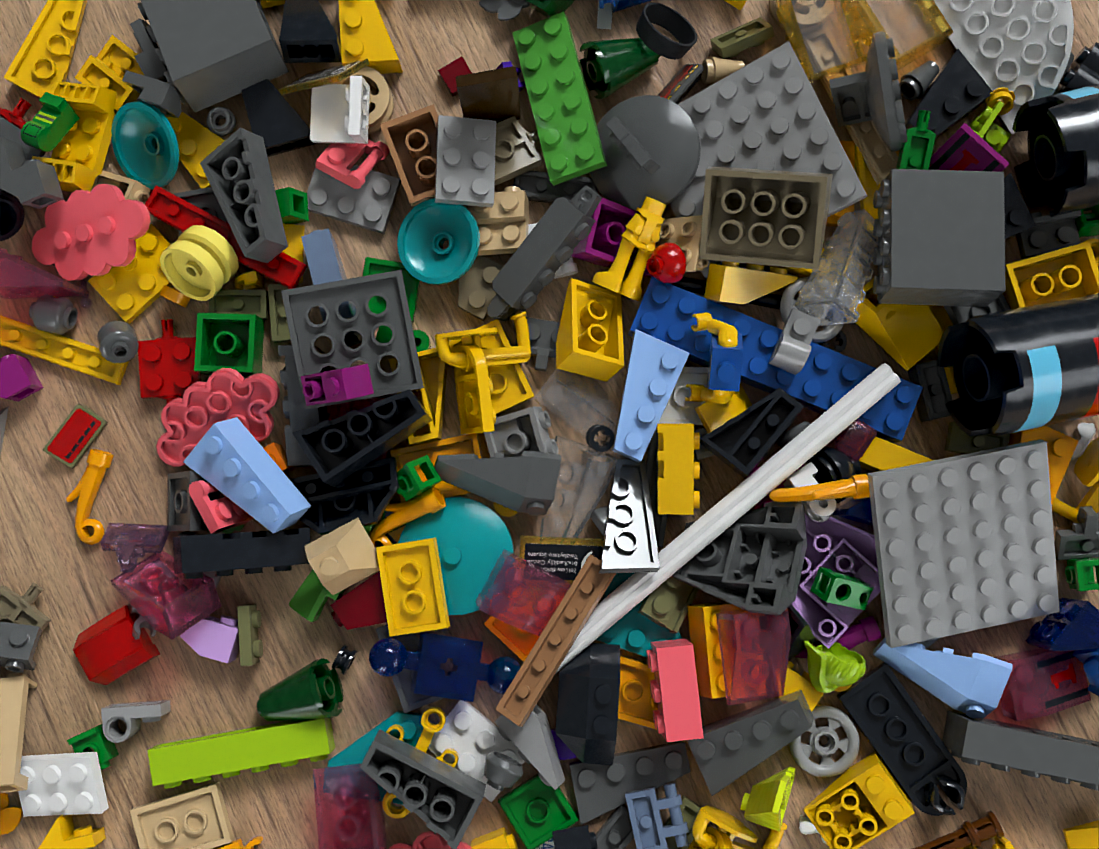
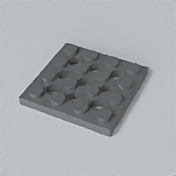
M402 270L281 291L305 410L404 392L409 389L424 388ZM375 296H380L386 301V309L379 314H375L369 309V301ZM350 301L355 304L357 311L353 318L344 319L340 315L339 307L343 302ZM314 307H322L326 311V320L321 324H314L309 318V313ZM379 326H387L391 329L392 338L389 342L379 343L375 339L374 332ZM350 331H357L362 336V344L356 349L349 348L345 343V336ZM321 336H326L332 341V349L327 354H321L315 348V342ZM386 355L394 356L398 362L397 369L391 373L383 371L380 367V361ZM357 360L368 364L374 394L343 401L306 405L300 376L320 373L326 366H332L336 369L351 367L352 363Z

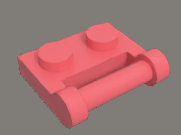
M368 139V144L331 143L316 159L315 168L354 189H360L365 183V177L380 160H384L388 156L390 151L385 143L381 141L375 143ZM364 153L369 155L357 170L350 171Z
M199 480L189 485V494L211 534L246 524L253 519L252 516L226 496L211 501L208 494L219 490L209 482Z

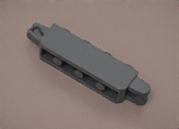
M585 185L571 200L565 197L556 198L492 281L493 290L497 294L492 299L489 307H487L489 317L506 322L518 310L526 311L527 308H530L536 302L540 291L544 286L552 282L555 272L563 263L571 258L574 248L591 232V227L596 222L591 216L602 199L595 190Z

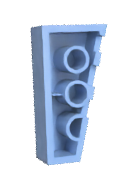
M635 329L612 451L639 463L643 459L690 353Z
M238 417L214 423L183 461V463L272 533L296 524L311 507L310 503Z

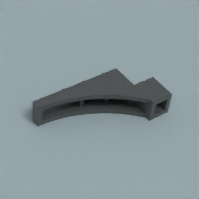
M0 137V189L18 197L20 204L38 209L64 199L55 166L43 163L37 159L26 161L21 144Z

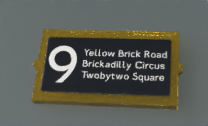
M363 59L309 72L282 87L279 91L283 95L340 82L369 65L368 59Z
M520 536L519 556L516 557V562L519 563L518 584L571 586L590 554L601 560L604 539Z

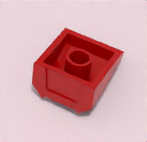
M124 605L81 632L77 637L73 651L91 682L108 685L160 655L144 627L140 628L141 634L139 639L133 637L132 630L136 619L134 614L129 613L128 605Z

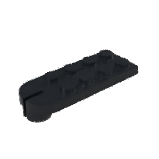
M881 663L852 684L848 690L837 695L839 701L913 805L922 812L933 816L955 815L954 810L939 795V789L937 788V785H939L955 807L960 810L964 808L967 779L963 770L887 663Z

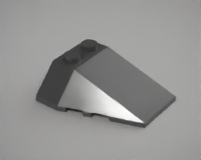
M772 501L765 503V507L746 512L672 576L750 613L780 615L796 600L806 554L807 537L803 503ZM695 521L686 523L684 531Z

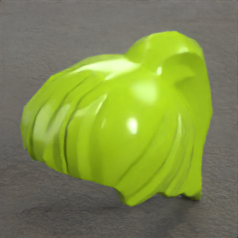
M804 641L807 649L809 677L812 686L817 691L830 693L839 686L854 684L865 674L866 661L857 652L850 651L837 642L828 649L823 644L815 647L809 641Z

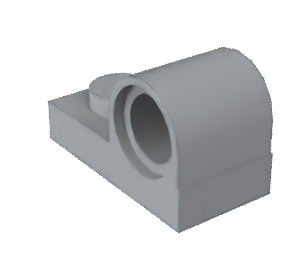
M793 308L789 313L769 364L794 375L798 374L809 357L812 348L810 344L820 319Z
M170 700L118 703L101 708L104 736L113 743L123 742L133 737L141 728V718L144 723L156 722L161 720V716L171 712ZM119 719L126 723L127 730L125 733L118 728Z

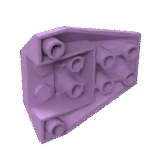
M805 513L807 549L796 600L792 605L809 624L813 635L829 649L863 610L827 603L810 590L819 567L828 568L833 572L855 577L873 585L874 589L868 600L869 604L880 593L874 535L833 517L824 522H815Z

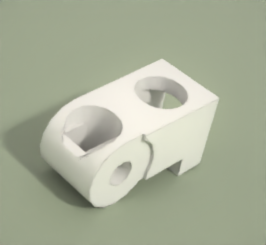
M809 462L791 474L783 485L785 488H795L819 484L814 478L818 469L812 462ZM835 499L800 501L804 505L806 515L815 522L827 521L836 509Z

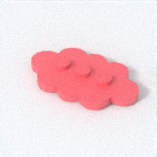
M98 184L92 191L75 190L71 193L68 200H60L48 205L44 216L46 227L38 230L33 236L32 252L39 263L55 265L58 274L68 281L83 280L88 274L91 276H103L110 271L112 266H127L132 262L136 253L135 239L145 235L149 229L150 213L142 202L131 199L125 200L123 192L117 186L111 184Z
M221 368L216 370L208 378L207 382L191 384L185 390L183 398L170 401L162 410L161 421L167 431L158 439L156 445L160 459L172 467L186 465L183 461L214 423L238 417L258 442L264 441L274 428V419L269 410L278 402L280 396L276 381L264 373H256L245 379L234 369Z

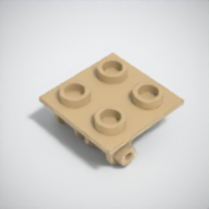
M702 215L665 219L661 225L660 238L656 242V247L667 242L678 245L686 258L685 272L702 271L709 264V260L699 259Z

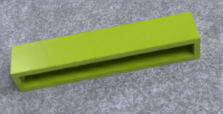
M331 718L289 720L157 744L147 751L152 785L163 784L164 789L182 785L184 780L193 779V783L211 780V775L222 774L223 778H229L241 774L240 770L251 768L252 773L268 770L270 769L269 765L280 763L281 767H289L298 764L299 759L310 758V762L325 760L328 758V754L335 749Z

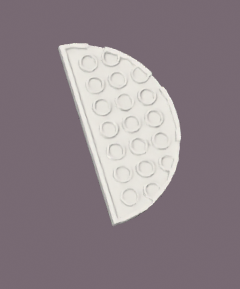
M925 0L955 48L961 51L991 90L994 91L997 88L1005 87L1009 91L1014 92L1015 101L1013 108L1008 113L1000 115L1011 134H1015L1016 132H1014L1012 127L1019 108L1027 101L1053 95L1065 73L1071 54L1074 32L1071 0Z

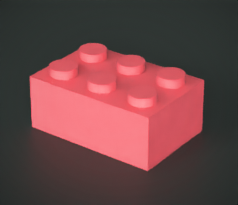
M686 638L651 642V650H646L648 668H651V672H654L655 679L650 680L651 697L654 698V702L658 706V710H653L655 729L657 728L658 734L663 735L666 742L704 738L693 644Z

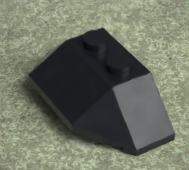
M395 457L372 461L334 487L324 483L318 473L290 479L311 505L299 520L320 535L328 534L356 518H359L363 526L377 524L399 487Z
M591 643L559 672L555 733L580 761L585 764L613 765L620 689V645Z

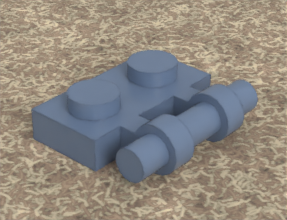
M675 783L663 785L666 797L657 799L655 787L625 793L637 849H668L666 837L675 836L677 847L689 845L686 834L689 832L687 822L683 821L680 805L683 803L681 795L677 794ZM668 808L672 824L663 826L660 810Z

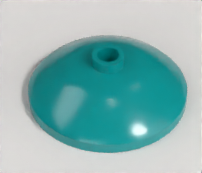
M143 101L126 103L119 108L112 123L111 139L116 159L128 178L134 179L150 189H154L156 185L164 187L174 178L179 163V145L174 129L168 119L155 106Z
M435 198L419 203L406 215L399 229L397 246L403 266L413 277L428 284L441 285L459 279L471 268L479 251L480 233L474 216L465 206L434 203ZM448 240V248L443 249V243Z

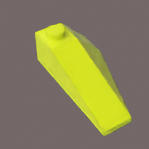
M788 767L753 785L750 794L745 792L740 810L745 811V820L780 832L796 768Z

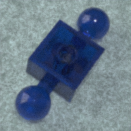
M427 632L420 633L417 652L407 651L405 646L397 639L384 638L377 641L369 653L370 666L378 675L391 677L399 674L403 669L413 670L410 689L413 693L469 702L474 701L477 680L487 682L494 692L504 695L521 668L517 660L508 656L498 657L490 664L480 663L483 647L482 641ZM450 658L453 668L448 671V674H445V670L441 669L440 665L441 663H446L447 659Z

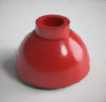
M667 242L659 245L652 251L647 260L646 268L658 281L676 283L685 274L686 258L678 245Z

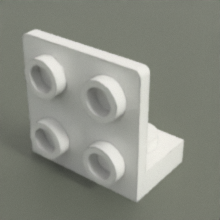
M350 76V84L312 85L310 140L313 143L368 144L370 86L362 76Z

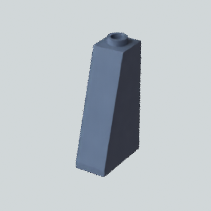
M329 228L315 230L308 235L301 236L313 285L347 279L337 244ZM350 301L343 302L339 307V313L344 319L353 318L357 311L355 304ZM319 307L324 322L327 316L326 311ZM350 331L345 336V343L348 347L362 343V336L357 331Z

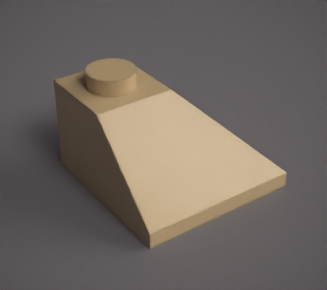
M359 518L304 546L308 562L322 585L332 595L379 571L377 550Z

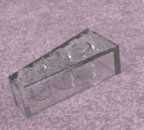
M865 209L847 212L840 217L836 230L825 244L819 269H812L808 281L800 289L799 297L794 306L799 311L820 319L818 326L858 321L860 314L856 311L858 303L864 302L866 292L863 290L865 281L871 280L873 270L870 268V265L873 262L874 248L878 247V237L873 235L875 219Z

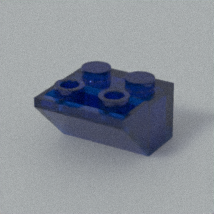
M1062 597L1059 599L1060 612L1048 614L1042 621L1035 623L1029 631L1030 636L1025 640L1029 645L1052 651L1097 649L1099 647V610L1089 601Z

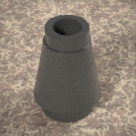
M929 60L902 76L899 83L901 95L910 101L921 98L936 75L939 74V66L934 61Z

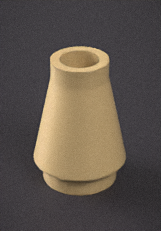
M710 56L709 59L703 60L701 64L704 66L701 76L703 83L713 85L743 68L744 62L742 60L735 61Z

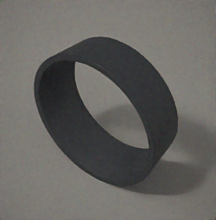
M648 3L645 5L636 25L638 36L655 53L668 59H681L697 42L695 29L685 17L666 5L660 3ZM651 23L669 31L678 42L661 34Z

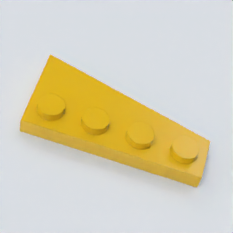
M48 0L3 78L38 98H41L45 92L50 93L55 81L66 82L87 0Z

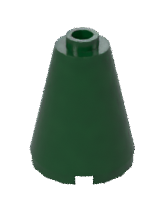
M640 38L589 41L583 43L580 47V52L584 51V58L580 59V66L589 91L595 90L598 95L594 96L596 99H604L657 65L661 55L647 47Z
M324 658L311 662L260 694L257 701L259 715L267 721L337 717L342 709L338 710V703L343 701L344 695L336 669L330 670L326 665L330 662Z

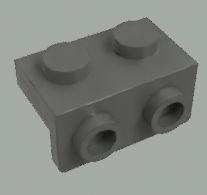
M0 621V666L18 673L23 672L24 669L34 670L36 663L33 660V656L42 633L39 626Z

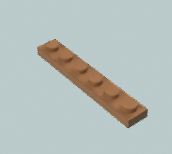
M591 554L495 708L496 711L520 727H523L616 575V573H599L601 560Z

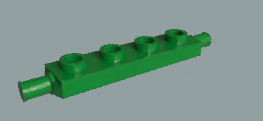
M918 110L916 126L906 129L908 142L902 143L896 169L929 170L936 137L934 132L927 129L931 111Z

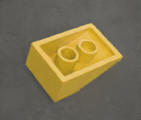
M571 278L568 282L556 340V368L607 382L624 367L621 294Z

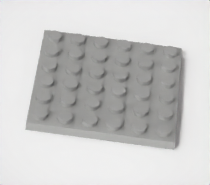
M789 41L677 104L694 122L699 134L701 152L698 169L692 182L676 200L670 203L676 218L703 214L706 169L711 167L833 174L828 217L867 197ZM709 260L708 266L702 270L706 279L708 277L710 263L721 265L722 261Z
M1039 439L868 473L886 644L890 648L1060 612L1046 441Z

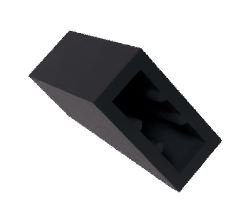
M285 0L279 37L284 62H342L338 35L318 0Z
M268 78L241 90L252 133L263 137L267 157L318 144L310 140V128Z

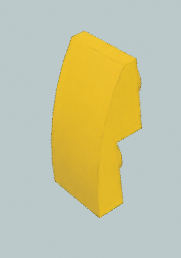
M740 383L739 392L733 391L731 400L728 403L704 402L694 409L709 434L722 426L726 421L747 410L752 404Z

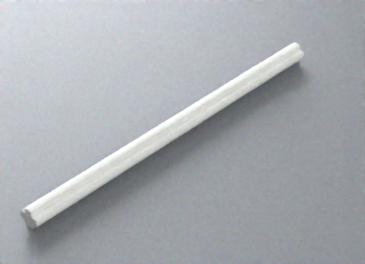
M886 363L881 364L658 553L660 563L658 572L634 573L597 604L556 673L896 387L901 380L893 372L892 368Z

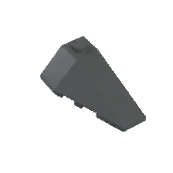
M522 451V457H505L504 452L494 453V457L478 458L475 454L438 455L434 467L442 481L514 511L538 516L545 515L554 501L561 465V455L536 451Z

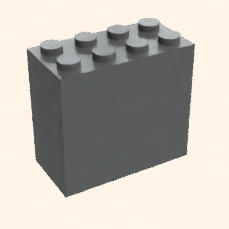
M141 0L137 4L143 18L149 20L150 25H147L146 28L153 42L158 43L159 47L155 51L162 65L167 66L168 70L164 74L168 83L176 89L183 104L188 103L194 112L242 93V89L267 78L270 81L289 72L258 0Z
M891 169L886 179L881 181L880 188L875 191L873 199L874 208H878V219H875L873 225V235L878 237V247H875L873 252V264L878 265V276H875L873 280V293L877 294V303L987 307L1006 291L1004 172Z

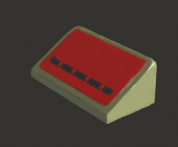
M77 404L45 445L43 451L70 468H74L108 422L87 406Z

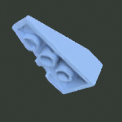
M886 638L873 650L874 656L953 709L964 712L971 718L983 719L997 708L1013 668L1011 663L984 654L973 653L971 658L954 655V649L944 647L943 651L926 650L925 646L920 643L890 648L886 644Z

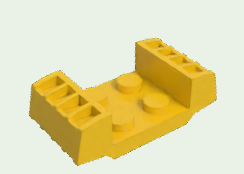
M55 81L50 94L64 98L80 119L53 149L51 158L32 156V159L55 166L61 190L74 192L75 190L91 191L96 177L102 173L111 141L117 91L103 86Z

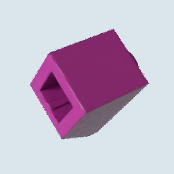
M9 354L0 358L1 398L19 402L43 388L28 358L16 354Z
M368 364L300 376L307 406L374 394Z

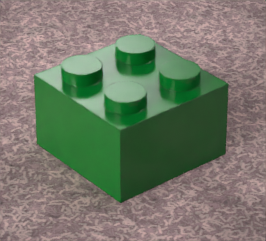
M197 313L194 371L204 375H212L218 369L231 368L238 371L242 376L262 373L264 319L256 314Z

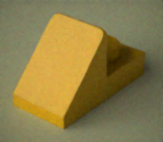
M61 815L57 818L38 849H86L95 847L106 839L104 827L93 829L92 825L74 830L72 815Z

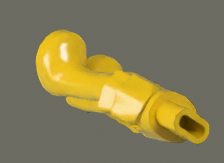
M645 197L642 207H637L636 209L641 214L636 213L625 226L626 230L621 235L622 240L613 264L608 271L596 272L592 282L633 300L641 301L643 295L641 283L647 260L660 238L661 225L665 220L662 218L666 208L665 204L650 197ZM636 247L638 251L627 278L623 281L630 257Z

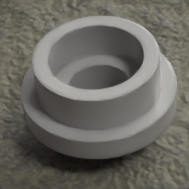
M217 107L209 112L207 126L216 135H228L235 128L236 119L229 109ZM220 119H226V123L223 126H218Z

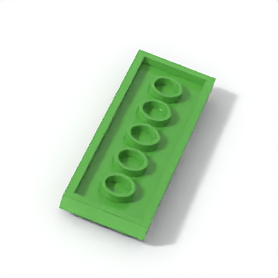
M563 11L512 32L550 182L553 185H557L607 166L568 17Z

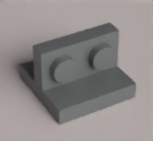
M195 471L168 474V531L208 530L189 494V485L192 482L199 480L207 482ZM220 491L209 493L210 500L219 499Z

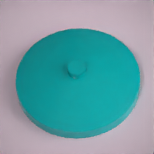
M448 497L444 498L446 507L434 514H426L407 523L400 535L398 544L436 537L448 615H464L488 606L505 589L513 571L514 545L506 524L491 508L469 498Z

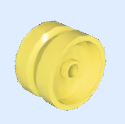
M193 225L187 228L178 237L177 241L162 252L160 258L161 269L168 281L185 296L199 301H207L213 298L221 290L223 284L227 283L236 274L239 268L238 257L229 242L215 230L203 225Z

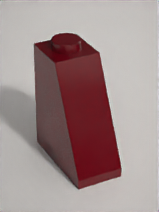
M380 571L330 605L334 610L331 612V615L338 626L342 627L344 625L346 630L387 622Z

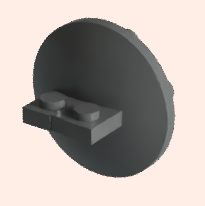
M880 31L874 33L867 54L865 72L830 79L829 81L838 127L872 120L884 143L894 152L901 150L902 143L908 141L899 81L896 80L899 79L895 58L889 59L895 57L893 39H886L885 32Z
M654 95L632 97L614 106L603 116L597 125L607 166L590 172L595 186L606 199L635 211L637 207H642L646 196L668 205L676 200L692 182L700 161L701 146L699 134L690 116L675 102Z

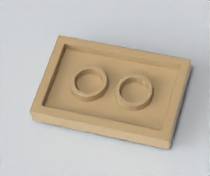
M219 782L134 807L130 810L140 849H211L231 843L234 840Z

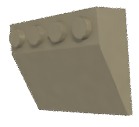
M726 167L706 169L699 259L818 270L830 205L833 174Z

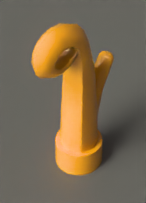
M90 449L86 461L88 463L87 468L76 488L66 498L67 502H72L79 496L75 514V530L79 539L88 545L97 544L104 536V527L101 522L96 519H89L104 475L107 468H110L114 454L98 449ZM89 526L94 528L93 535H90L87 528Z
M851 475L849 479L810 486L776 488L769 493V497L775 502H800L853 497L854 499L869 498L868 475Z
M432 487L423 492L421 496L412 500L388 504L385 511L393 513L377 524L369 534L375 548L378 547V541L384 546L392 545L385 534L429 513L434 514L446 507L442 493L438 488Z

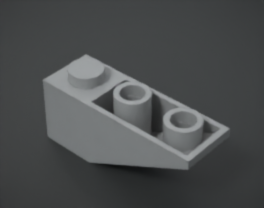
M537 704L523 727L516 725L503 715L495 721L501 736L507 741L513 742L519 749L518 754L526 763H531L538 770V776L545 785L552 786L556 790L565 781L547 715Z

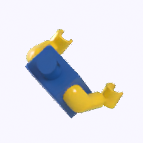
M708 312L692 314L697 319V325H691V329L695 332L708 330L711 333L707 387L701 384H687L686 387L691 389V396L685 397V400L718 404L728 403L731 400L733 391L739 392L743 360L742 334L738 333L734 326L717 319H712L711 314Z

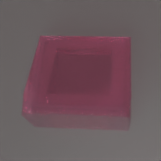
M856 419L835 437L836 449L858 461L877 435V430Z

